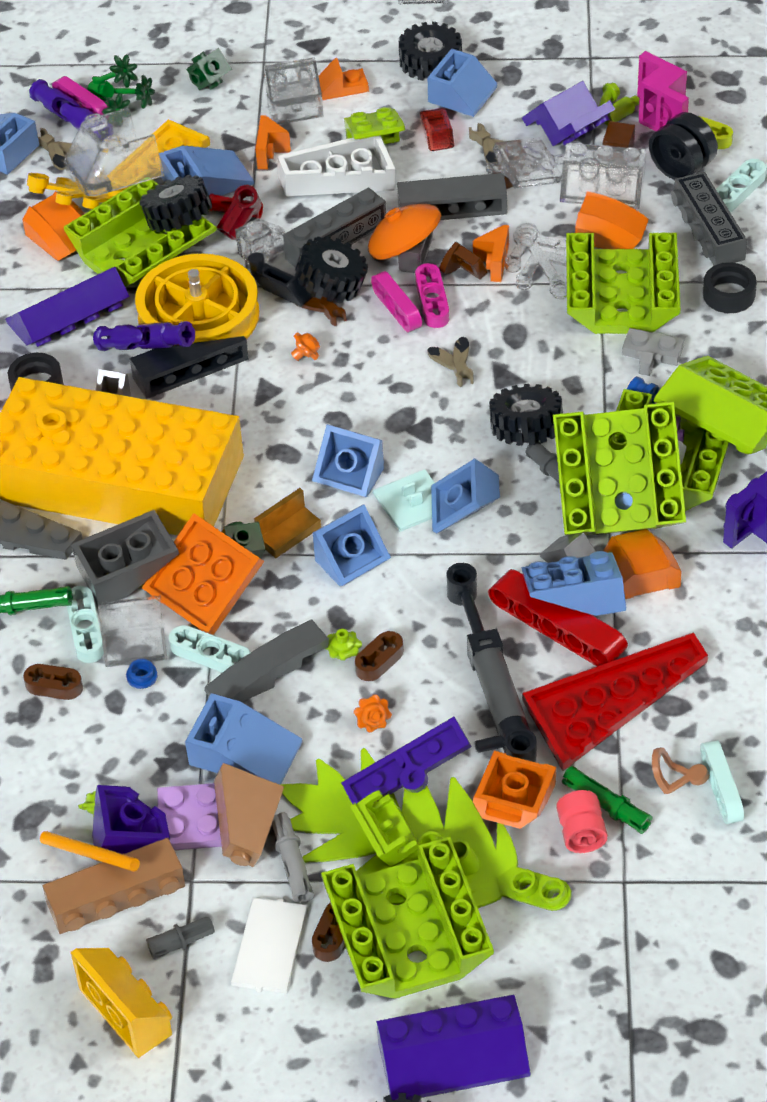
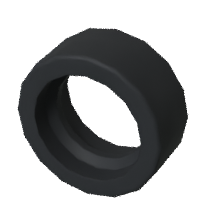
M727 262L714 265L704 276L703 299L709 307L718 312L738 313L744 311L755 300L756 276L751 269L742 264ZM722 283H734L742 286L744 290L737 293H726L716 289L715 286Z
M34 352L25 354L17 358L10 365L7 372L11 391L18 377L24 378L33 373H46L51 375V377L44 382L64 385L60 363L55 357L46 353Z

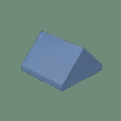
M327 424L312 481L368 497L384 469L382 440Z
M364 504L313 532L315 561L339 586L347 584L391 558Z

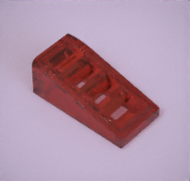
M445 108L421 111L420 118L429 150L437 151L453 148V129Z

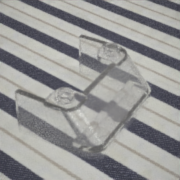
M128 107L104 115L92 114L87 116L85 121L81 123L64 159L66 172L86 196L102 195L164 176L154 134L139 139L136 138Z

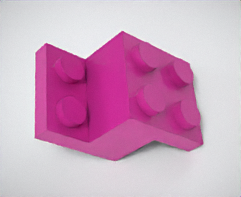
M647 51L639 55L637 97L640 98L639 123L657 131L675 115L681 112H688L689 97L686 96L687 71Z

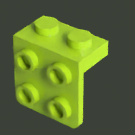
M389 107L379 108L376 112L367 114L365 112H356L351 114V117L344 118L346 139H363L380 135L383 143L389 144L400 142L399 132L405 130V124L396 110Z

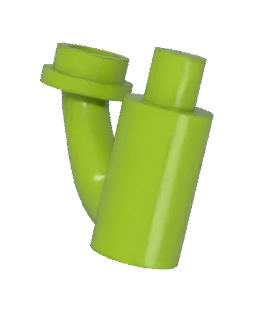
M615 83L603 85V95L599 106L610 100L614 102L620 96V89ZM636 95L631 98L625 96L613 103L615 110L607 115L609 120L604 122V124L608 126L609 121L618 122L635 111V107L639 105V98Z

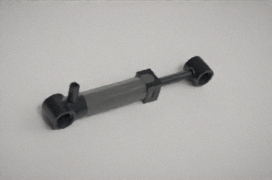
M468 563L453 564L446 572L447 597L450 602L456 605H463L473 633L467 635V655L472 670L477 672L498 736L476 740L474 742L476 752L481 753L503 748L504 753L509 756L537 762L536 736L530 731L504 659L503 643L497 628L484 630L474 602L477 597V571Z

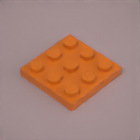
M193 513L174 541L179 554L150 577L142 586V589L201 631L214 635L265 561Z

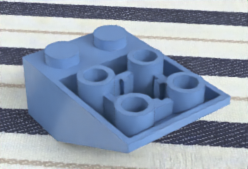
M17 113L0 114V172L8 175L39 146L35 121Z
M180 146L158 153L161 178L164 182L167 180L173 181L176 177L180 176L184 178L186 175H191V177L196 175L199 178H203L209 195L212 193L220 196L233 192L242 185H254V180L232 150Z
M597 551L590 554V556L580 558L567 556L556 562L546 563L538 561L531 563L529 566L521 567L529 595L532 598L595 616L626 611L623 577L612 552Z
M211 693L190 731L185 745L188 762L191 766L218 773L221 765L225 763L281 785L303 740L244 703Z

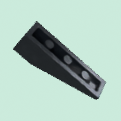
M244 336L192 343L189 347L175 345L171 348L152 349L130 358L133 380L145 398L149 399L249 360L247 339Z

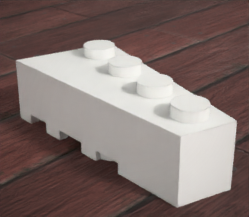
M380 135L363 139L349 138L277 156L278 179L286 196L358 193L368 187L374 192L395 191V167Z

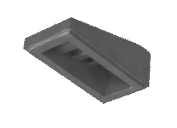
M433 231L416 246L398 255L400 271L415 273L416 268L424 264L433 239Z

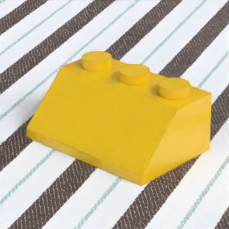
M76 948L71 951L80 991L138 1058L172 1035L170 1025L172 1015L169 1009L161 1001L157 1004L151 997L152 992L143 979L140 978L137 981L131 974L132 969L123 956L117 958L109 948Z

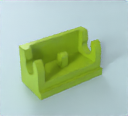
M378 790L369 794L357 804H352L350 808L377 856L388 866L393 867L418 850V845L420 844L393 798L389 794L382 797L383 795Z

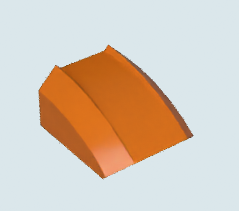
M55 191L53 195L32 207L29 206L22 220L25 235L55 260L59 261L76 251L64 231V226L85 213L74 201H72L71 205L56 203L57 191Z
M587 191L581 209L578 212L575 233H594V247L633 249L641 241L649 219L639 211L618 200Z
M647 529L612 536L603 550L607 553L612 552L623 577L625 599L664 589H675L681 586L682 571L673 553L662 539Z
M494 751L473 798V803L481 818L519 829L535 820L545 808L555 787L557 767L539 764Z

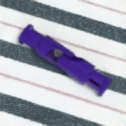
M38 79L31 85L29 94L32 100L42 102L47 110L62 120L70 122L83 134H90L98 144H104L111 138L113 126L109 122H102L99 120L98 115L89 109L79 108L81 106L78 102L57 88L52 89L43 79Z
M188 321L180 322L179 325L164 322L141 324L137 327L133 325H117L114 328L99 326L94 332L93 341L100 351H107L110 348H116L117 350H131L137 347L141 349L171 348L177 344L182 347H189L195 340V329ZM107 336V339H101V337Z

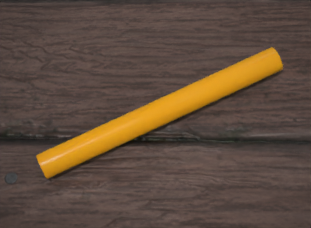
M43 831L40 835V842L45 845L133 872L137 871L140 866L139 859L48 831Z

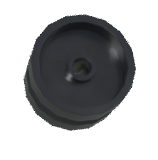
M681 112L675 115L666 125L654 132L649 139V152L653 162L665 176L674 181L676 178L698 173L701 168L708 165L717 155L718 144L710 126L701 117L689 112Z

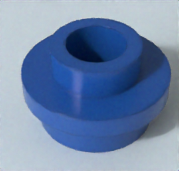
M138 659L129 665L126 678L130 686L137 689H145L156 682L158 673L156 667L150 661Z

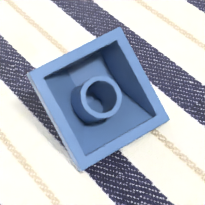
M474 458L431 485L432 531L437 534L500 498L499 475Z

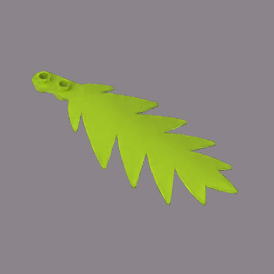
M362 748L360 751L361 771L375 763L365 748ZM317 759L318 785L303 783L281 784L284 786L283 796L293 806L303 812L290 819L294 831L339 834L304 855L302 859L305 863L337 861L376 854L350 808L352 802L341 784L345 779L338 771L321 759ZM455 777L450 778L444 826L437 805L427 785L422 791L412 793L404 788L402 811L395 794L392 793L390 795L420 845L451 837L477 908L501 900L502 897L549 911L560 910L569 903L572 891L565 881L518 867L517 852L504 824L497 823V844L495 847L493 838L473 801ZM418 850L396 865L417 860ZM376 854L356 872L358 876L389 868L390 866ZM399 894L388 898V902L393 905L402 904L406 900L405 897Z

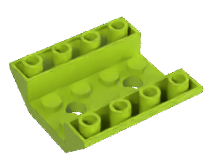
M146 176L64 226V231L85 265L97 274L116 267L126 287L144 277L159 264L174 258L217 231V228L202 216V219L192 221L193 224L189 226L183 225L178 230L173 228L169 232H165V229L162 232L152 231L148 226L139 202L142 200L141 197L146 195L148 190L155 189L158 183L149 176Z
M566 233L567 314L594 334H627L629 328L654 332L680 314L677 233H649L648 249H594V233ZM622 270V271H626V273L620 274V273H617L616 271ZM623 308V309H627L628 311H626V312H619V311H617V309Z
M708 355L680 364L654 398L655 403L674 402L675 415L678 414L687 419V423L694 427L706 429L718 440L732 443L742 453L753 454L766 449L767 386Z
M623 389L616 411L644 408V405L652 404V394ZM681 417L680 429L685 430L683 444L686 446V452L681 464L685 511L713 498L729 442L714 438L711 432L704 428L694 427L687 423V419ZM622 434L613 435L609 441L610 447L614 450L623 449L627 443L626 437Z
M674 402L647 404L641 409L585 415L584 412L553 415L565 535L582 532L585 535H599L657 529L686 523ZM615 434H622L627 439L625 447L621 450H614L610 447L609 441ZM622 493L629 494L633 499L632 505L625 510L619 509L615 504L617 496Z
M451 837L418 845L417 860L358 876L354 864L321 873L361 992L394 999L461 980L494 954L493 946ZM399 894L405 897L406 900L400 905H393L388 902V898ZM414 951H421L426 954L427 958L422 962L416 963L411 961L408 956Z

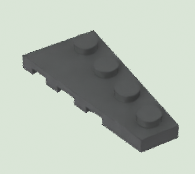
M0 499V544L3 546V549H29L30 554L67 560L73 552L71 544L82 540L80 531Z

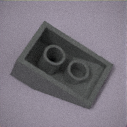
M155 510L71 544L76 566L87 587L92 591L99 608L128 597L179 554L176 545Z

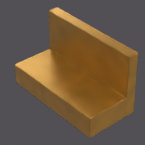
M298 488L254 518V523L259 522L265 550L274 558H278L310 536L314 531L321 528V520L305 507L304 491L301 488Z

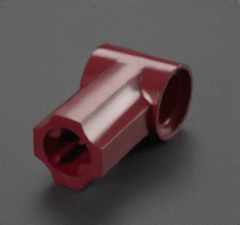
M242 185L235 190L234 200L216 227L224 236L232 240H238L252 216L261 209V200L253 186ZM254 197L250 204H242L244 198Z

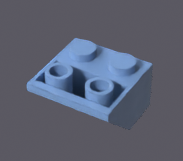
M451 49L427 78L429 103L473 117L497 88V82L474 55Z

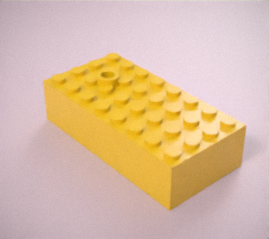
M18 377L0 412L1 500L13 505L113 524H121L155 510L167 532L171 535L178 536L193 513L212 526L215 525L244 457L240 418L236 415Z

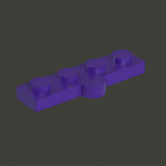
M452 717L341 782L352 804H357L366 796L378 790L383 795L382 797L387 794L391 795L403 787L412 793L422 791L428 784V772L472 746L457 719Z

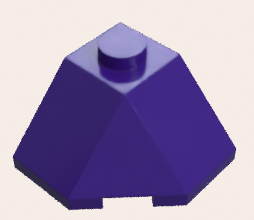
M97 785L92 831L93 845L126 854L165 838L170 840L166 814L156 806L151 809L138 799L140 794L130 787Z

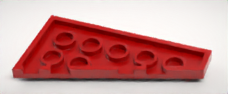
M693 632L522 693V701L560 768L564 771L705 665L708 661V654Z

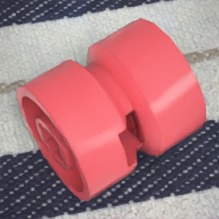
M579 790L565 794L559 799L556 809L560 824L564 827L562 834L567 849L574 853H588L602 847L606 843L608 835L604 820L602 819V811L597 795L591 791Z

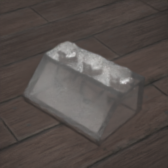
M566 143L560 202L583 204L586 193L589 191L613 198L632 208L640 209L645 177L646 149Z

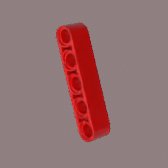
M514 569L508 570L488 590V595L496 606L595 666L616 660L628 647L627 640L622 633L593 615L530 597L523 574Z

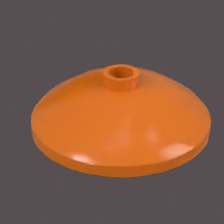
M412 204L391 209L377 225L369 239V254L374 259H387L416 246L437 227L441 219L440 211L436 206L430 204Z

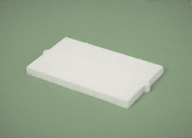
M259 898L252 899L231 980L232 986L256 989L258 993L265 990L287 994L307 913V905L283 902V899H278L277 901Z

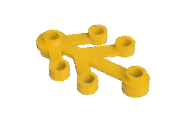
M28 173L27 186H29L30 192L43 194L45 189L56 190L55 202L62 205H71L72 198L83 197L82 206L88 209H94L99 206L100 202H105L127 189L118 185H109L107 189L90 181H84L81 185L65 177H57L56 183H49V176L41 173Z

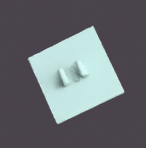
M425 469L373 490V494L400 532L432 519L431 485L435 482Z

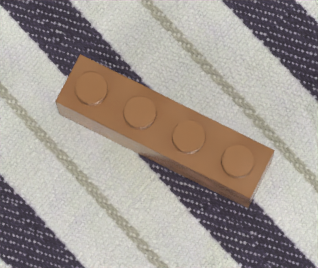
M169 838L124 854L139 859L140 866L135 872L102 862L42 885L47 906L59 934L76 931L86 924L99 919L110 918L117 912L130 907L141 906L151 899L172 894L178 889L185 887L183 869Z

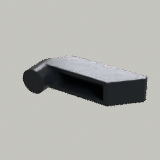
M255 252L248 256L250 272L264 290L300 307L312 298L311 294L305 291L306 288L300 286L298 283L299 279L265 263L262 253Z

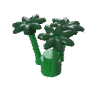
M128 54L124 55L123 59L115 55L114 61L116 65L109 67L112 72L102 76H93L87 88L88 91L102 99L108 106V108L102 111L103 114L109 115L107 122L112 124L115 121L118 126L122 124V116H130V113L125 109L129 106L130 100L123 101L122 94H136V100H141L142 109L146 108L147 104L149 106L152 105L150 95L155 94V90L151 88L152 78L147 79L145 75H142L141 83L136 84V89L128 88L130 80H138L136 74L132 72L137 68V64H129L130 58ZM114 77L115 83L123 80L126 88H114L112 84L105 80ZM118 94L114 101L112 99L113 95Z

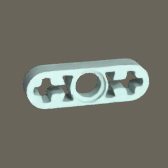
M759 159L745 161L716 189L730 212L735 210L765 181L767 166L763 161ZM734 184H742V185H745L746 187H744V188H736V187H734L733 185H734Z
M76 586L71 588L73 603L71 606H67L75 650L80 661L93 663L101 659L104 654L94 598L89 588ZM83 599L84 609L78 610L77 600ZM82 620H90L93 622L92 625L87 628H79L76 626ZM91 639L92 649H86L85 640Z
M186 625L174 628L169 634L170 648L175 655L222 673L235 664L233 662H238L251 653L244 646ZM208 647L219 649L216 654L210 656L202 653Z
M716 740L701 743L702 762L709 771V782L725 824L743 821L742 801L720 742Z

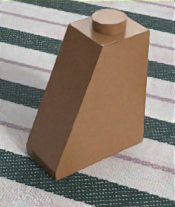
M223 763L214 780L222 854L230 858L237 865L254 867L262 854L284 786Z

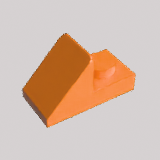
M337 58L333 59L313 81L319 101L369 92L363 68L342 72Z
M266 115L260 116L255 149L257 169L268 170L269 159H274V152L289 153L291 151L289 132Z
M502 225L473 241V253L480 257L483 262H486V270H490V281H502L509 249V225Z

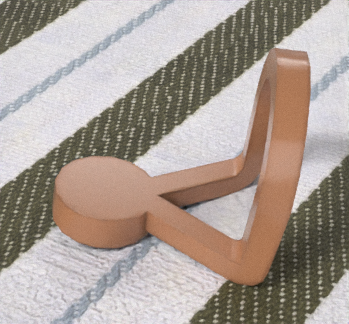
M660 747L653 750L652 770L654 778L664 794L674 792L689 781L693 785H702L709 779V771L704 765L697 764L687 769L672 762L665 748ZM661 755L665 763L672 770L685 776L672 784H668L660 768Z

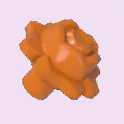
M297 332L294 335L297 348L291 352V355L297 361L303 356L317 360L319 357L317 351L320 348L317 339L310 333L301 335Z
M376 694L367 699H360V707L354 709V714L357 717V726L359 728H366V731L369 733L377 728H385L387 725L386 720L392 716L388 709L387 699H380Z

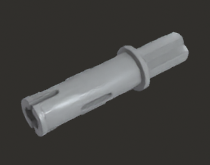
M281 812L278 815H274L272 821L277 840L275 842V849L281 854L294 902L299 903L301 901V903H306L313 899L314 892L299 849L301 841L295 835L287 813Z

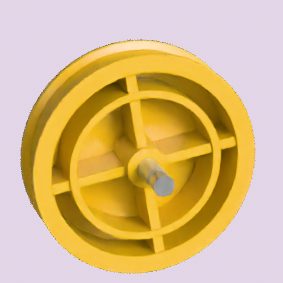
M188 254L159 264L141 280L135 295L138 325L164 322L179 325L180 322L188 321L195 329V340L193 343L244 336L247 339L255 330L260 313L257 300V285L252 274L240 263L214 254Z

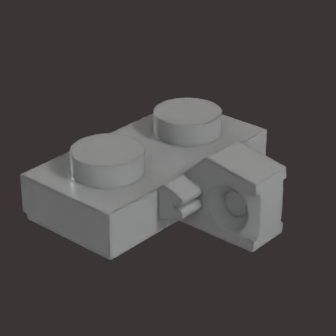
M629 328L622 346V355L640 359L639 374L650 376L655 362L678 365L684 347V339Z

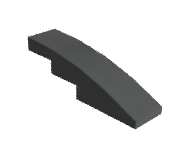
M311 619L282 633L243 657L207 684L204 691L208 696L212 693L240 702L248 700L274 688L276 678L301 668L303 658L328 648L329 638Z

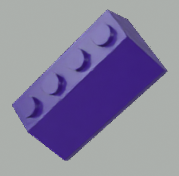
M112 267L7 317L5 320L26 346L35 342L38 347L51 341L50 335L57 331L63 335L76 329L74 323L82 319L86 324L99 318L98 311L107 308L108 312H111L123 306L122 300L130 296L116 267Z
M514 994L376 1021L378 1045L392 1101L399 1100L398 1093H406V1099L412 1100L414 1094L424 1098L530 1077L531 1075L523 1024Z

